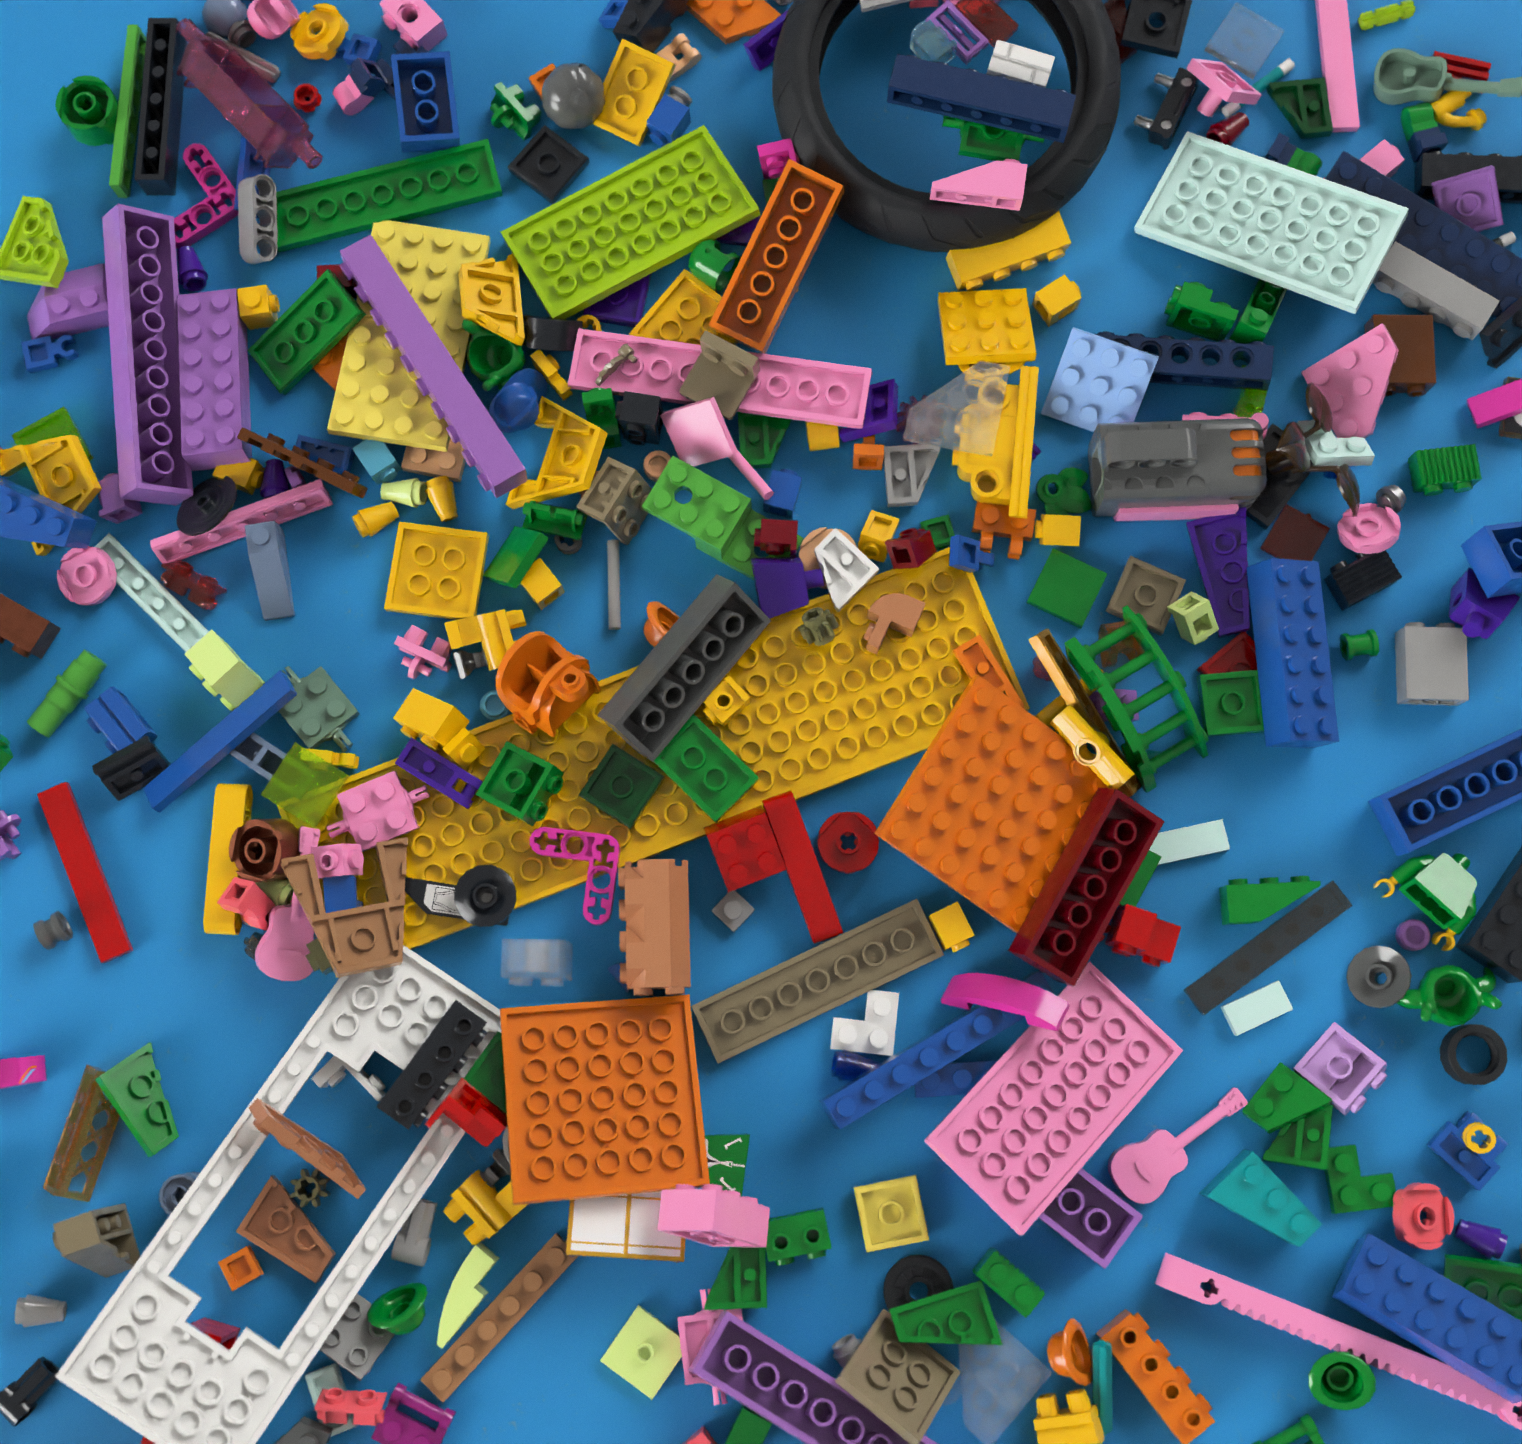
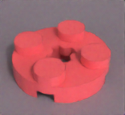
M1412 1183L1394 1193L1393 1223L1395 1236L1399 1241L1405 1242L1413 1248L1433 1250L1443 1244L1441 1241L1444 1239L1445 1234H1451L1454 1226L1453 1206L1448 1197H1443L1439 1191L1441 1189L1436 1185ZM1421 1210L1427 1212V1219H1423L1422 1223L1420 1220Z

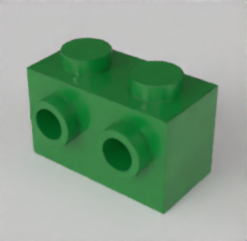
M823 1207L769 1219L766 1252L768 1262L775 1261L776 1266L794 1263L795 1256L807 1254L808 1259L826 1256V1250L832 1249Z

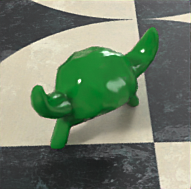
M463 320L462 328L472 334L467 351V361L471 373L477 376L483 383L482 388L484 391H489L496 385L501 390L517 371L522 370L526 359L522 347L470 320Z
M1453 965L1427 970L1420 980L1418 989H1409L1403 999L1397 1002L1398 1005L1407 1009H1421L1420 1018L1423 1021L1428 1022L1431 1019L1438 1024H1444L1448 1027L1464 1025L1479 1013L1481 1006L1495 1010L1502 1006V1002L1490 994L1496 987V977L1488 967L1483 968L1482 977L1474 979L1463 968Z

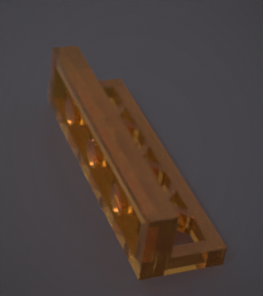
M86 1065L46 1176L43 1188L53 1196L89 1202L120 1116L114 1106L111 1110V1102L106 1100L102 1089L95 1081L97 1077L106 1072L99 1067ZM105 1110L109 1117L107 1124L95 1131L92 1125L93 1118L96 1114ZM94 1141L98 1148L96 1155L84 1163L81 1157L82 1149L85 1145ZM83 1172L87 1179L83 1192L68 1190L72 1178Z

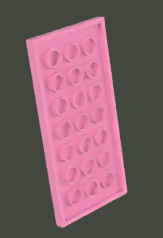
M1091 962L1086 964L1074 987L1067 985L1058 994V997L1067 1001L1070 1006L1058 1031L1030 1025L924 1140L1019 1236L1023 1235L1183 1052L1165 1032Z

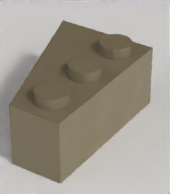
M125 1203L91 1210L53 1224L55 1230L53 1232V1242L56 1249L61 1252L62 1257L105 1278L132 1269L140 1258Z

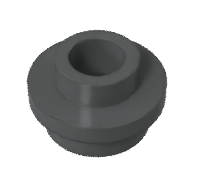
M248 20L235 22L230 27L228 34L229 41L243 49L252 45L257 37Z

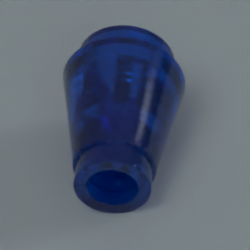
M845 1049L842 1052L836 1051L832 1060L831 1075L832 1077H838L839 1081H851L878 1065L879 1062Z

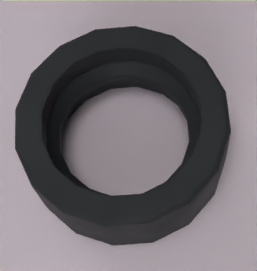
M1475 1024L1460 1025L1451 1029L1444 1036L1440 1046V1061L1445 1071L1454 1080L1463 1084L1485 1085L1495 1081L1504 1072L1508 1061L1507 1048L1503 1039L1489 1027ZM1477 1036L1487 1043L1490 1049L1491 1060L1484 1071L1469 1073L1459 1066L1456 1059V1048L1462 1038Z

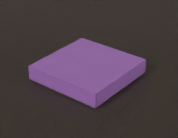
M1493 165L1431 183L1435 206L1475 231L1479 232L1504 225Z

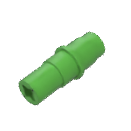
M84 649L77 659L71 662L62 675L58 674L55 677L57 681L26 722L37 732L50 738L82 699L89 697L88 692L98 681L99 675L107 667V664L93 653Z

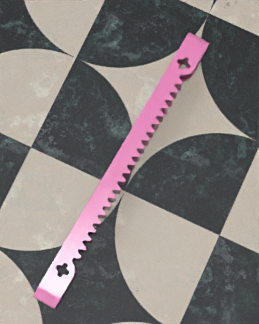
M1168 1253L1164 1255L1155 1281L1156 1285L1203 1304L1213 1305L1221 1301V1305L1229 1310H1234L1242 1315L1246 1314L1252 1319H1258L1267 1325H1272L1280 1330L1283 1329L1292 1335H1297L1305 1340L1308 1339L1330 1350L1349 1352L1360 1357L1368 1365L1370 1364L1380 1370L1383 1369L1393 1375L1408 1379L1418 1385L1433 1389L1468 1405L1471 1404L1491 1414H1497L1499 1419L1522 1430V1401L1513 1404L1439 1360ZM1201 1282L1211 1284V1290L1200 1288ZM1514 1406L1519 1407L1518 1413L1513 1412Z

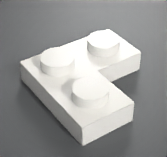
M878 990L867 992L864 1021L833 1017L830 1049L893 1056L899 993Z

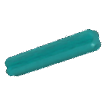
M1098 1340V1342L1092 1344L1093 1405L1097 1404L1098 1417L1101 1421L1104 1435H1106L1113 1429L1112 1345L1110 1342Z

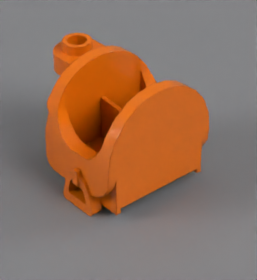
M540 631L530 632L518 639L502 658L496 674L495 687L500 700L513 713V721L532 735L539 728L551 737H554L556 735L555 730L593 693L598 694L601 692L595 676L589 672V660L581 655H573L553 637Z

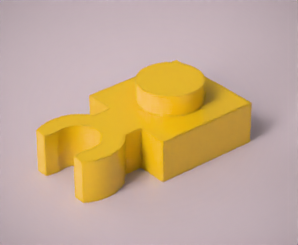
M538 349L530 355L533 366L544 376L551 388H554L563 401L573 394L570 390L571 387L559 375L558 370L560 366L551 354L545 356Z
M302 748L301 761L310 765V770L328 772V767L358 769L360 757L356 756V754Z

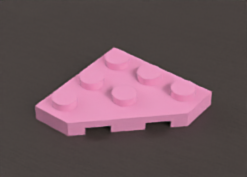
M1384 324L1378 325L1301 372L1307 384L1312 382L1328 401L1332 412V429L1337 438H1367L1374 432L1378 411L1383 403L1393 363L1396 361L1399 352Z

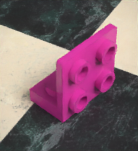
M791 138L757 146L764 180L779 178L788 159L799 163V158L794 152Z

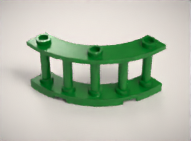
M1126 605L1122 608L1125 625L1090 646L1087 644L1082 646L1076 637L1071 638L1064 644L1069 663L1083 679L1089 690L1092 691L1096 688L1106 703L1101 709L1115 732L1121 731L1125 743L1120 746L1125 759L1138 778L1142 789L1147 793L1157 787L1154 777L1157 769L1179 755L1194 748L1202 758L1208 756L1206 743L1209 741V738L1201 727L1184 689L1187 687L1185 679L1178 671H1174L1168 659L1147 630L1148 625L1144 617L1140 613L1135 614ZM1133 635L1145 652L1111 673H1102L1094 662L1096 660L1095 657ZM1153 663L1163 683L1128 704L1121 703L1113 690L1116 688L1115 684L1148 664ZM1170 693L1178 713L1143 734L1137 733L1131 721L1134 719V715ZM1182 725L1185 738L1149 759L1146 750L1149 749V744Z

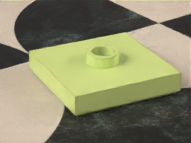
M638 1305L600 1361L650 1399H653L682 1357L680 1337L678 1333Z

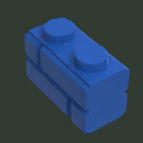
M114 686L105 690L99 695V698H95L84 709L90 716L86 720L96 733L102 732L108 740L105 742V745L112 754L148 735L151 742L158 736L125 694Z

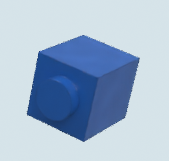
M665 94L646 121L650 139L657 145L664 146L680 138L691 123L689 107Z
M789 469L773 470L768 486L773 490L774 494L770 499L764 500V512L792 519L802 487V477L797 476L796 472Z

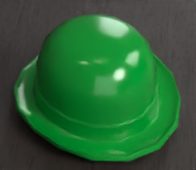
M409 1283L384 1293L369 1308L367 1312L368 1322L376 1328L387 1329L394 1335H406L413 1332L422 1324L426 1315L424 1301L427 1297V1286L422 1283Z
M1335 1351L1323 1355L1313 1364L1308 1374V1386L1313 1397L1321 1404L1338 1410H1352L1370 1402L1376 1391V1378L1370 1366L1360 1357L1349 1352Z

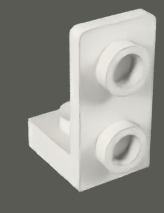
M335 1056L311 1078L319 1088H326L329 1085L333 1088L346 1076L344 1070L347 1069L377 1101H381L386 1095L383 1091L386 1086L376 1075L372 1074L369 1076L363 1069L359 1073Z

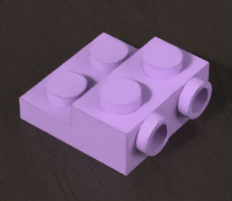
M1335 1022L1293 1068L1296 1074L1332 1099L1331 1105L1345 1116L1350 1110L1356 1114L1367 1101L1363 1095L1370 1087L1377 1090L1388 1076L1384 1073L1387 1063Z

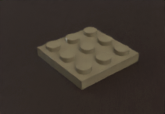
M883 1309L868 1329L835 1382L908 1443L918 1444L961 1371L927 1343L898 1342L890 1313Z

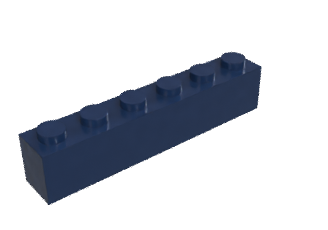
M897 54L888 86L887 102L1064 143L1076 95L1062 89L1052 90L1039 87L1031 82L1022 83L1009 80L1001 75L992 76L979 73L974 69H961L949 66L944 62L922 60L914 55L905 56Z

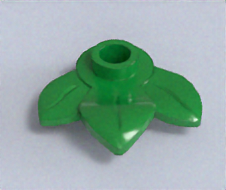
M1072 467L1063 469L1057 475L1047 474L1041 477L1036 485V493L1038 498L1044 502L1045 514L1068 515V513L1080 514L1089 511L1092 506L1090 497L1081 488L1089 475L1081 469ZM1050 483L1054 484L1056 487V492L1054 494H1051L1048 491V485Z

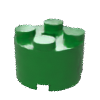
M85 75L72 79L73 83L67 87L64 85L56 97L55 107L60 119L75 139L83 144L90 146L114 144L119 100L100 78Z

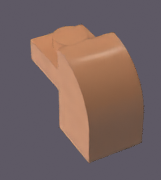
M900 593L887 594L877 599L868 610L867 618L877 623L870 622L863 639L868 641L866 650L877 655L889 628L912 637L926 603Z

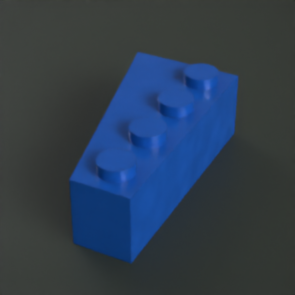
M0 477V537L62 547L88 548L97 520Z

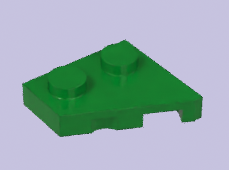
M1280 1062L1244 1107L1242 1113L1270 1134L1283 1128L1288 1122H1296L1314 1110L1330 1106L1332 1099Z

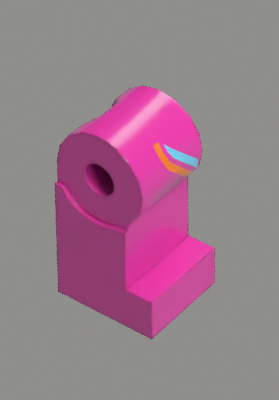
M45 1055L0 1059V1089L47 1081Z

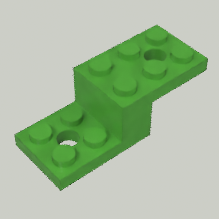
M672 455L644 501L642 509L695 538L698 550L754 580L751 558H762L758 557L754 552L756 547L754 546L755 528H761V519L768 518L752 510L751 498ZM687 490L692 494V499L686 504H681L675 500V496L679 491ZM797 535L796 553L798 552L799 548L801 547L802 541L804 540V538L799 535ZM784 552L783 555L779 556L769 555L764 558L790 557V552Z

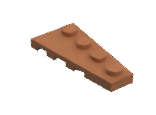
M259 1098L248 1107L255 1118L253 1124L260 1132L265 1135L272 1134L283 1147L288 1150L292 1149L306 1162L313 1165L358 1199L367 1190L343 1154Z

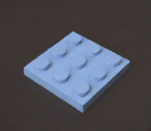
M1073 327L1041 414L1092 432L1095 431L1098 423L1134 422L1158 361V356Z

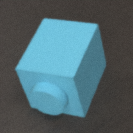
M365 439L352 448L377 485L383 482H390L397 476V472L402 470L384 442Z

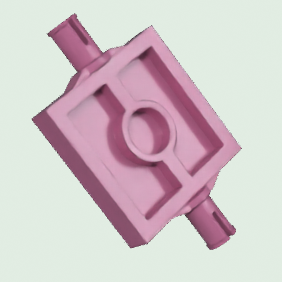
M392 771L337 794L343 810L344 820L327 826V830L332 831L329 835L331 838H334L349 831L354 837L356 844H361L362 852L374 848L376 842L392 840L414 831L420 827L414 815L413 803L427 797L429 798V792H425L428 789L423 785L408 792L402 786L397 772Z
M705 1289L699 1290L702 1310L693 1315L677 1317L685 1385L697 1383L711 1385L689 1371V1368L720 1313L728 1311L743 1321L742 1309L704 1310V1304L707 1300ZM712 1385L713 1404L720 1405L718 1391H720L721 1403H728L726 1394Z

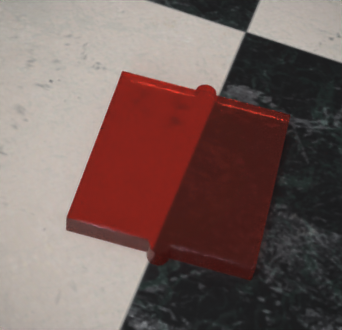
M1286 504L1260 549L1278 559L1312 561L1330 528L1312 519L1311 514L1307 513L1305 515Z

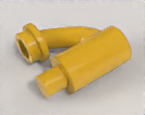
M1450 90L1442 95L1439 100L1430 103L1434 111L1435 121L1446 127H1470L1478 131L1487 122V117L1480 108L1469 110L1466 116L1451 115V113L1465 105V99L1470 97L1472 92Z

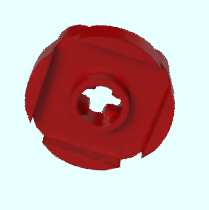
M840 812L830 816L820 828L817 843L820 856L825 864L831 869L845 874H852L867 868L875 859L879 847V838L874 834L877 829L873 822L858 812ZM841 836H855L854 844L856 848L844 850L841 847L843 843L840 839Z

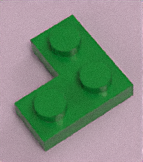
M1349 1144L1329 1147L1325 1177L1332 1213L1338 1214L1394 1206L1393 1195L1396 1192L1393 1173L1361 1176L1356 1145Z

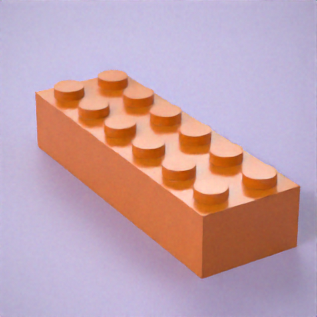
M788 159L709 323L712 330L758 353L766 354L844 194L843 185Z

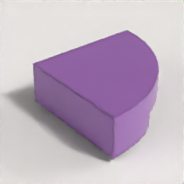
M292 465L284 469L292 488L306 484L299 468Z

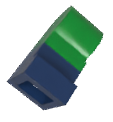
M1424 102L1402 109L1401 124L1413 162H1418L1422 153L1430 151L1442 152L1448 140L1445 132L1440 133L1438 124L1434 119V111L1431 104Z
M1279 132L1265 158L1317 176L1322 167L1321 159L1311 152L1303 151L1288 142L1289 137Z

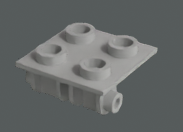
M356 1294L319 1350L359 1380H362L370 1372L374 1362L391 1341L394 1334H391L387 1329L376 1328L368 1322L367 1312L372 1304L359 1294Z

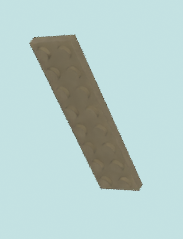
M915 899L691 1007L717 1063H720L944 956V953L918 899Z

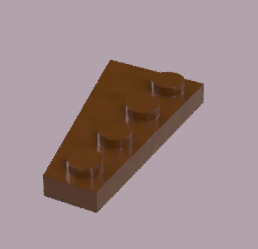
M242 427L237 436L238 439L261 448L260 450L289 462V464L301 470L314 474V476L363 499L368 490L367 487L358 483L360 477L346 470L341 475L333 471L336 465L321 458H318L317 462L309 459L310 452L295 445L290 450L284 447L285 440L271 433L266 438Z

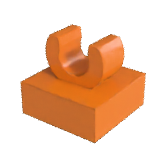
M875 434L863 437L862 444L854 443L852 469L882 470L884 445L875 444Z

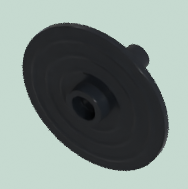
M225 476L224 478L211 477L197 485L193 489V496L184 500L178 510L177 526L179 530L185 535L196 536L216 527L228 515L236 501V483L230 477Z

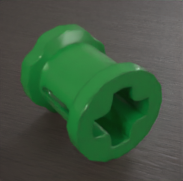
M1369 629L1365 633L1357 635L1341 634L1340 651L1342 657L1348 661L1352 660L1354 656L1367 654L1371 657L1377 656L1379 653V640L1375 630Z

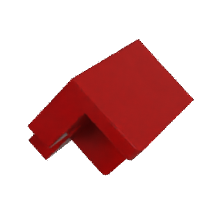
M461 1078L425 1123L427 1127L431 1128L443 1113L481 1145L488 1147L496 1136L498 1137L506 1128L507 1114L466 1080Z

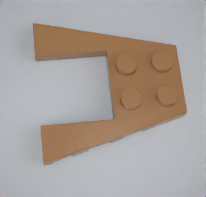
M407 837L376 842L375 844L387 902L335 912H325L313 853L281 859V867L337 978L402 964Z

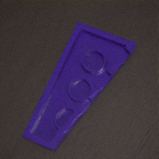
M1246 507L1239 508L1236 514L1209 516L1186 522L1206 596L1210 601L1219 628L1217 631L1218 637L1222 638L1248 631L1250 621L1246 568L1248 567Z

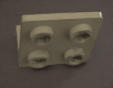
M705 330L699 340L702 352L679 392L682 396L693 402L715 397L722 416L732 420L760 372L759 358Z
M608 457L592 481L590 489L585 492L576 507L580 512L603 522L621 543L628 545L632 538L637 535L640 525L648 512L642 509V505L652 488L636 469Z

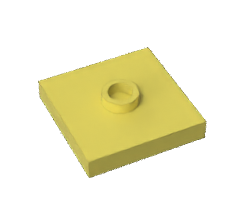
M916 1175L853 1187L866 1253L929 1240Z

